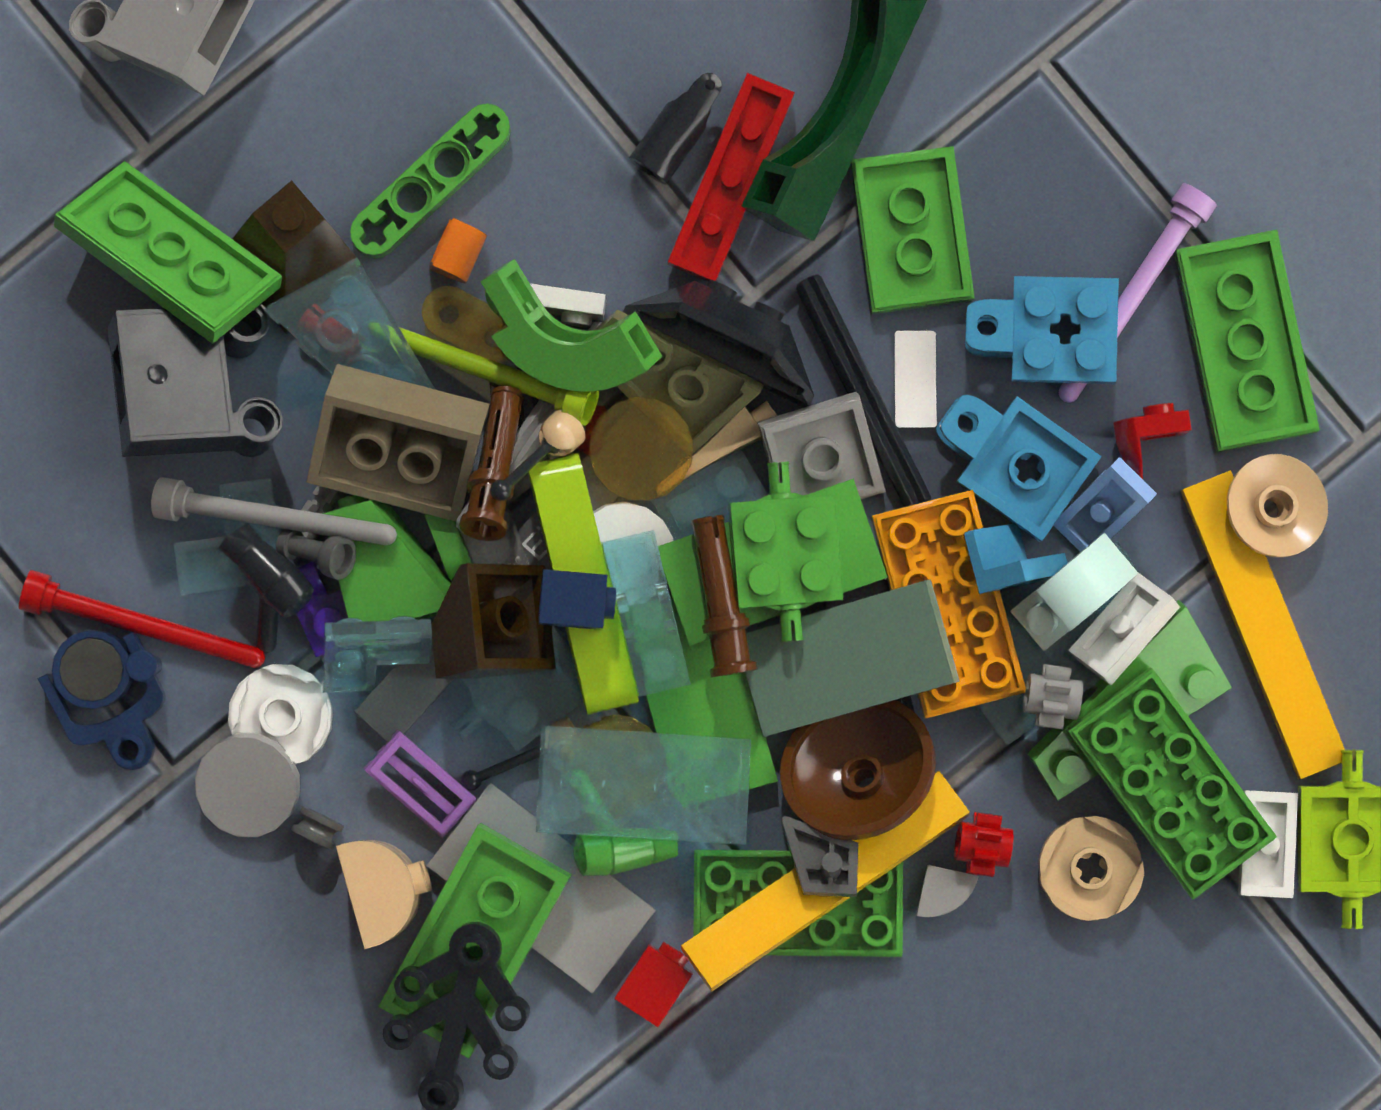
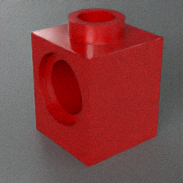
M664 941L659 949L648 944L614 999L656 1027H659L693 975V972L685 967L689 961L688 958Z

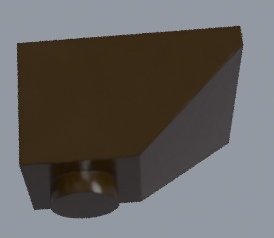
M292 180L253 212L232 238L282 275L280 288L262 302V305L286 334L297 326L301 316L308 308H311L313 303L317 302L319 305H322L365 268Z
M466 563L459 566L431 625L436 679H478L556 669L552 626L538 625L542 571L545 569V565Z

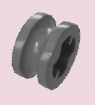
M302 806L299 811L302 814V820L298 824H293L291 830L321 846L333 850L335 846L333 835L336 832H342L344 825Z

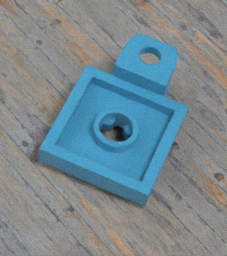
M1014 276L1013 300L984 299L968 305L965 349L979 357H1012L1011 382L1116 384L1119 278ZM1061 316L1070 317L1071 324L1079 325L1080 334L1071 336L1070 344H1061L1059 335L1050 334V325L1058 324ZM982 322H990L995 326L996 332L992 335H983L978 331L977 326Z
M962 395L952 403L935 428L938 438L944 445L966 461H969L955 482L967 491L973 490L974 495L1039 542L1043 541L1102 457L1018 396L1012 400L1005 412L1001 414L977 397ZM959 416H966L971 420L972 429L969 433L963 432L959 428ZM1032 455L1039 460L1036 469L1041 473L1038 481L1029 478L1023 483L1017 478L1019 470L1014 465L1018 458L1026 461Z

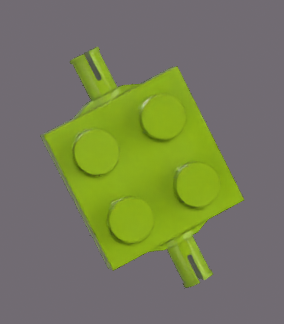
M1346 749L1341 750L1342 781H1336L1326 786H1298V891L1328 892L1342 897L1341 928L1352 929L1353 927L1355 929H1363V897H1369L1381 892V786L1363 781L1364 750Z

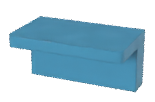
M1015 524L975 529L964 534L979 594L1025 586L1049 579L1068 563L1065 553L1027 559L1020 528Z

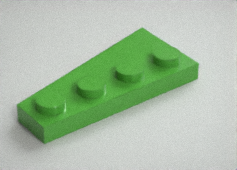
M1180 600L1177 601L1180 608L1117 680L1110 686L1103 679H1100L1095 684L1098 689L1081 705L1078 719L1064 718L1063 730L1052 728L1027 753L1050 793L1057 801L1098 775L1066 730L1148 668L1154 669L1188 716L1232 688L1190 612Z

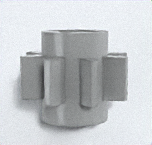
M1043 664L1042 675H1028L1023 700L1024 713L1036 714L1035 725L1063 730L1064 718L1078 719L1083 696V682L1070 679L1071 668Z

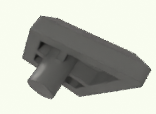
M784 816L782 818V827L803 895L856 897L858 842L827 837L804 822Z

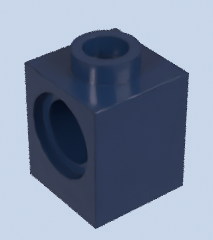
M543 569L538 625L602 630L604 619H614L616 588L607 587L608 575Z

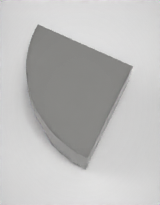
M926 865L916 916L936 917L957 909L972 894L979 876Z

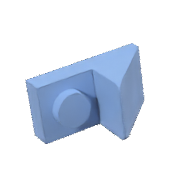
M1119 457L1059 516L1053 526L1081 552L1103 533L1109 539L1115 536L1157 493Z

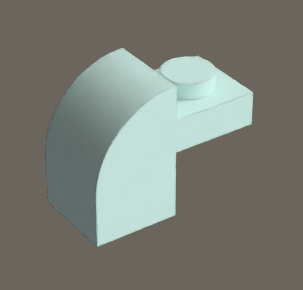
M1103 533L1010 612L1041 649L1045 651L1108 601L1138 572L1108 536Z

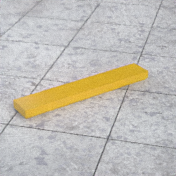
M1230 470L1182 489L1181 494L1298 779H1303L1342 763L1341 750H1345L1267 557L1246 546L1236 535L1230 524L1227 513V494L1234 478Z
M940 771L935 773L930 790L922 804L902 824L875 837L853 840L858 842L857 892L959 824L960 821L969 817L970 811ZM794 868L682 944L681 950L712 992L850 897L803 895L796 869Z

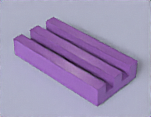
M398 729L391 736V740L386 745H383L375 758L369 761L363 769L443 838L474 804L477 798ZM401 746L456 794L461 801L456 806L451 804L394 754ZM388 762L447 814V817L440 822L381 770V767Z

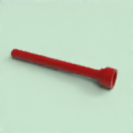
M29 571L20 595L19 610L40 615L42 611L52 613L53 609L252 668L262 666L266 659L265 653L258 647L60 589V583L52 581L51 575L38 571Z

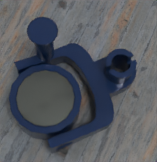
M88 630L74 634L64 641L56 652L53 659L52 674H45L37 678L68 739L77 745L95 744L104 740L113 760L118 766L127 770L145 767L154 756L155 745L144 721L156 714L166 700L165 691L157 677V674L162 669L161 659L145 651L137 633H130L124 636V641L109 632ZM134 680L146 682V692L137 703L116 717L96 724L83 725L74 721L65 701L66 699L72 704L83 708H102L113 705L128 693ZM128 740H132L138 745L139 751L135 759L127 757L124 752V746Z

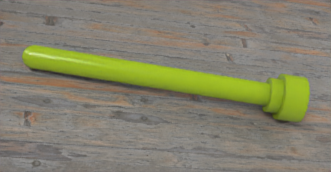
M372 320L366 328L368 336L373 340L492 383L517 388L523 394L554 404L555 411L562 410V412L572 415L581 422L582 426L588 424L595 412L599 391H572L557 388L535 379L524 371L381 320Z

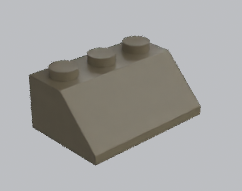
M337 364L325 393L306 483L456 521L464 506L468 491L467 481L473 472L490 404Z

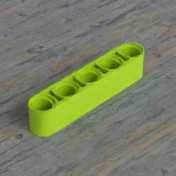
M574 453L538 462L528 472L551 570L608 575L607 587H612L579 454ZM616 604L614 619H604L602 630L565 627L587 715L638 703V694Z

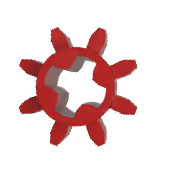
M974 812L972 823L960 821L955 838L954 859L967 862L966 873L994 877L995 866L1008 868L1013 851L1014 832L1013 829L1001 827L1002 816Z

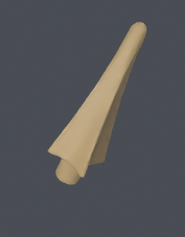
M766 400L751 412L747 407H744L692 457L658 483L655 488L656 493L660 495L667 493L706 467L761 440L757 422L778 416Z

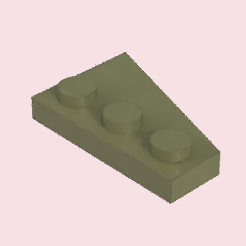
M617 309L596 330L610 326L628 315ZM643 323L662 357L647 372L617 387L691 456L760 394L764 384Z

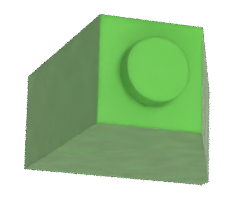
M352 495L337 500L339 509L322 513L388 524L393 526L397 532L396 540L390 545L352 540L356 547V561L349 575L339 580L352 635L373 634L436 616L451 582L390 504Z

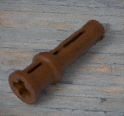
M497 386L491 391V402L478 470L474 471L467 481L470 499L468 510L461 516L459 526L465 535L480 541H497L504 538L507 533L508 526L504 520L507 501L514 495L515 487L511 488V495L504 501L495 500L491 496L490 487L496 480L506 479L510 473L521 408L525 399L520 390L511 386Z
M724 515L702 517L690 521L691 526H693L709 618L704 620L702 629L703 634L709 635L714 662V667L710 669L711 678L758 670L757 663L750 659L745 629L750 626L749 618H746L745 613H740L738 608Z

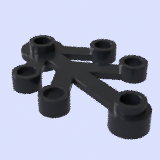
M468 922L461 925L451 936L448 951L419 967L408 966L404 968L394 983L396 994L405 1001L413 1002L419 1000L424 995L430 983L458 970L454 990L407 1015L397 1014L393 1016L383 1029L385 1043L392 1049L403 1050L411 1045L418 1033L446 1019L435 1068L425 1076L418 1089L419 1100L426 1110H453L463 1095V1082L457 1075L456 1070L467 1026L486 1055L483 1060V1067L491 1078L496 1080L508 1078L518 1063L516 1051L504 1043L475 995L479 977L499 1005L495 1012V1018L502 1029L506 1031L521 1029L529 1018L530 1007L525 999L517 996L498 965L502 954V943L499 935L492 927L481 922ZM470 942L478 944L482 948L483 955L481 957L471 956L466 950V944ZM411 976L416 978L420 984V990L412 991L408 989L404 984V977ZM507 1006L516 1007L521 1013V1019H509L505 1015L504 1008ZM392 1026H403L408 1032V1038L400 1039L393 1034ZM492 1056H504L509 1062V1067L504 1069L497 1067L493 1063ZM439 1088L443 1090L447 1100L443 1102L435 1100L430 1094V1089Z

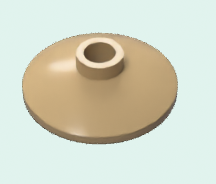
M1269 454L1251 460L1236 473L1228 489L1227 513L1234 532L1250 549L1269 557H1289L1306 550L1319 538L1327 521L1328 500L1321 480L1308 465L1291 456ZM1266 500H1270L1277 505L1278 514L1276 518L1266 514L1264 510Z

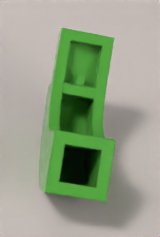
M515 259L497 268L481 281L489 307L495 314L501 316L506 324L491 336L507 358L518 368L543 383L572 391L606 390L626 383L647 372L662 357L636 311L599 330H578L562 324L545 309Z

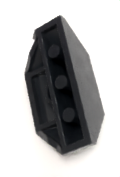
M709 280L706 286L694 281L625 306L623 313L630 315L636 311L643 323L763 383V389L803 408L811 405L814 397L811 384L789 325L781 322L784 315L778 310L760 302H756L753 308L734 300L737 294L736 291L714 280Z

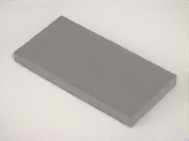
M490 783L430 860L427 867L447 881L477 825L482 823L571 873L572 875L532 948L590 993H593L656 909L612 875H581L574 861V846L498 787Z

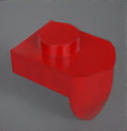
M1174 403L1156 404L1143 407L1144 416L1113 422L1116 444L1124 462L1142 479L1143 463L1140 441L1186 435L1192 430L1189 410L1175 411Z

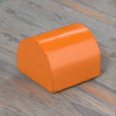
M455 218L449 219L430 261V270L466 284L487 235Z

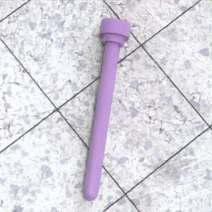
M1182 183L1172 198L1171 202L1174 205L1170 211V214L1173 216L1118 299L1117 338L1190 228L1196 229L1200 222L1206 223L1217 207V204L1209 196L1189 184ZM1062 383L1058 392L1059 397L1064 402H1074L1087 384Z

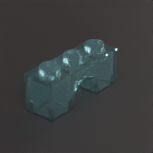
M654 530L601 542L611 586L616 588V607L638 697L691 685Z

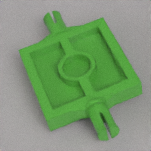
M789 461L767 463L770 495H766L756 501L728 503L734 582L738 608L763 606L776 611L780 610L781 642L792 641V637L793 641L804 640L802 635L801 608H806L816 602L843 600L835 495L807 497L791 493Z

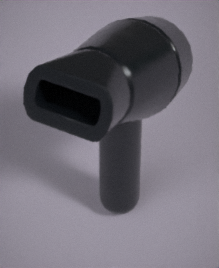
M246 523L229 534L222 541L218 550L234 564L238 565L239 570L259 595L256 646L264 653H270L277 645L279 614L286 618L301 611L310 601L314 587L301 570L297 569L296 565L265 541H262L250 524Z

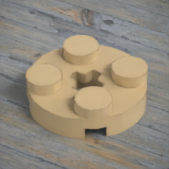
M1099 816L1072 818L1055 828L1045 840L1038 858L1039 884L1049 901L1064 914L1085 921L1105 919L1125 910L1138 895L1144 878L1141 853L1132 834L1119 823ZM1092 853H1095L1101 857L1099 866L1105 872L1101 879L1092 877L1088 883H1085L1080 879L1082 871L1076 865L1080 858L1089 859Z

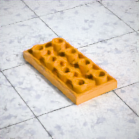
M973 490L872 515L871 521L881 559L888 576L887 582L890 591L931 579L960 682L917 694L923 718L926 719L1025 693L1026 687L1000 590L979 594L964 534L971 530L983 528Z

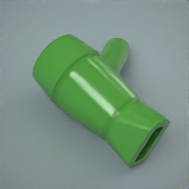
M574 769L568 773L567 784L595 829L577 834L574 842V861L581 875H615L678 856V842L675 831L617 827L586 773L580 769Z

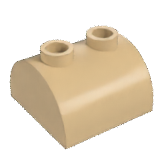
M377 840L354 841L336 846L364 949L380 945L400 935L414 920L420 906L421 894L432 891L429 873L424 860L412 863L410 858L397 847Z

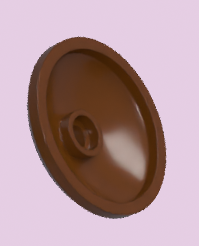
M893 700L796 728L786 744L781 759L780 780L782 790L790 808L799 820L821 834L841 840H860L875 837L902 824L922 804L930 790L935 775V748L932 738L920 717L905 704ZM874 778L873 782L868 786L859 787L862 780Z

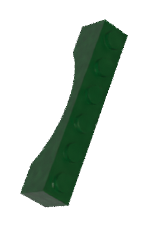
M852 0L850 27L845 50L830 90L817 112L802 131L783 148L763 159L741 207L780 232L815 241L927 0Z

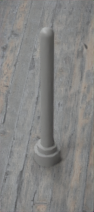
M160 477L152 493L151 511L153 517L158 519L178 521L180 517L187 518L192 513L331 537L341 536L350 540L380 545H390L397 537L395 528L388 524L194 493L193 488L186 486L183 480Z

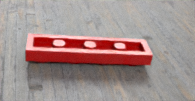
M746 74L668 259L669 266L705 281H717L746 212V209L741 207L763 159L768 157L772 151L795 92L752 74Z

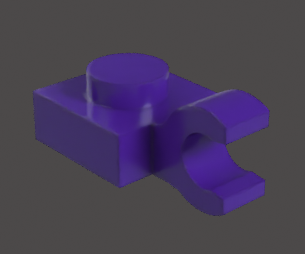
M312 561L297 568L301 570L314 587L309 604L296 614L315 657H319L364 637L365 635H352L341 589L331 594L328 593L316 563Z

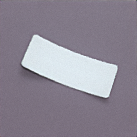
M934 331L895 332V424L898 428H934L937 425L936 333Z

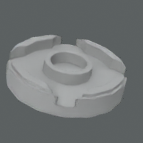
M258 733L234 734L218 742L201 759L195 775L196 798L204 815L218 829L237 837H259L275 831L295 809L300 796V774L295 762L292 764L290 757L285 753L286 750L273 739Z

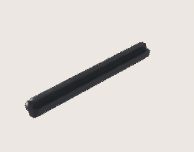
M817 274L800 281L796 286V291L847 394L857 392L860 396L873 446L903 506L907 507L931 501V495L822 277Z

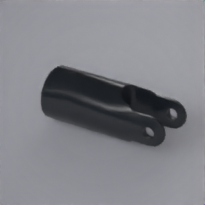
M714 73L702 74L687 92L680 95L677 99L668 102L632 152L629 160L645 174L666 185L705 131L711 112V105L722 90L721 79Z

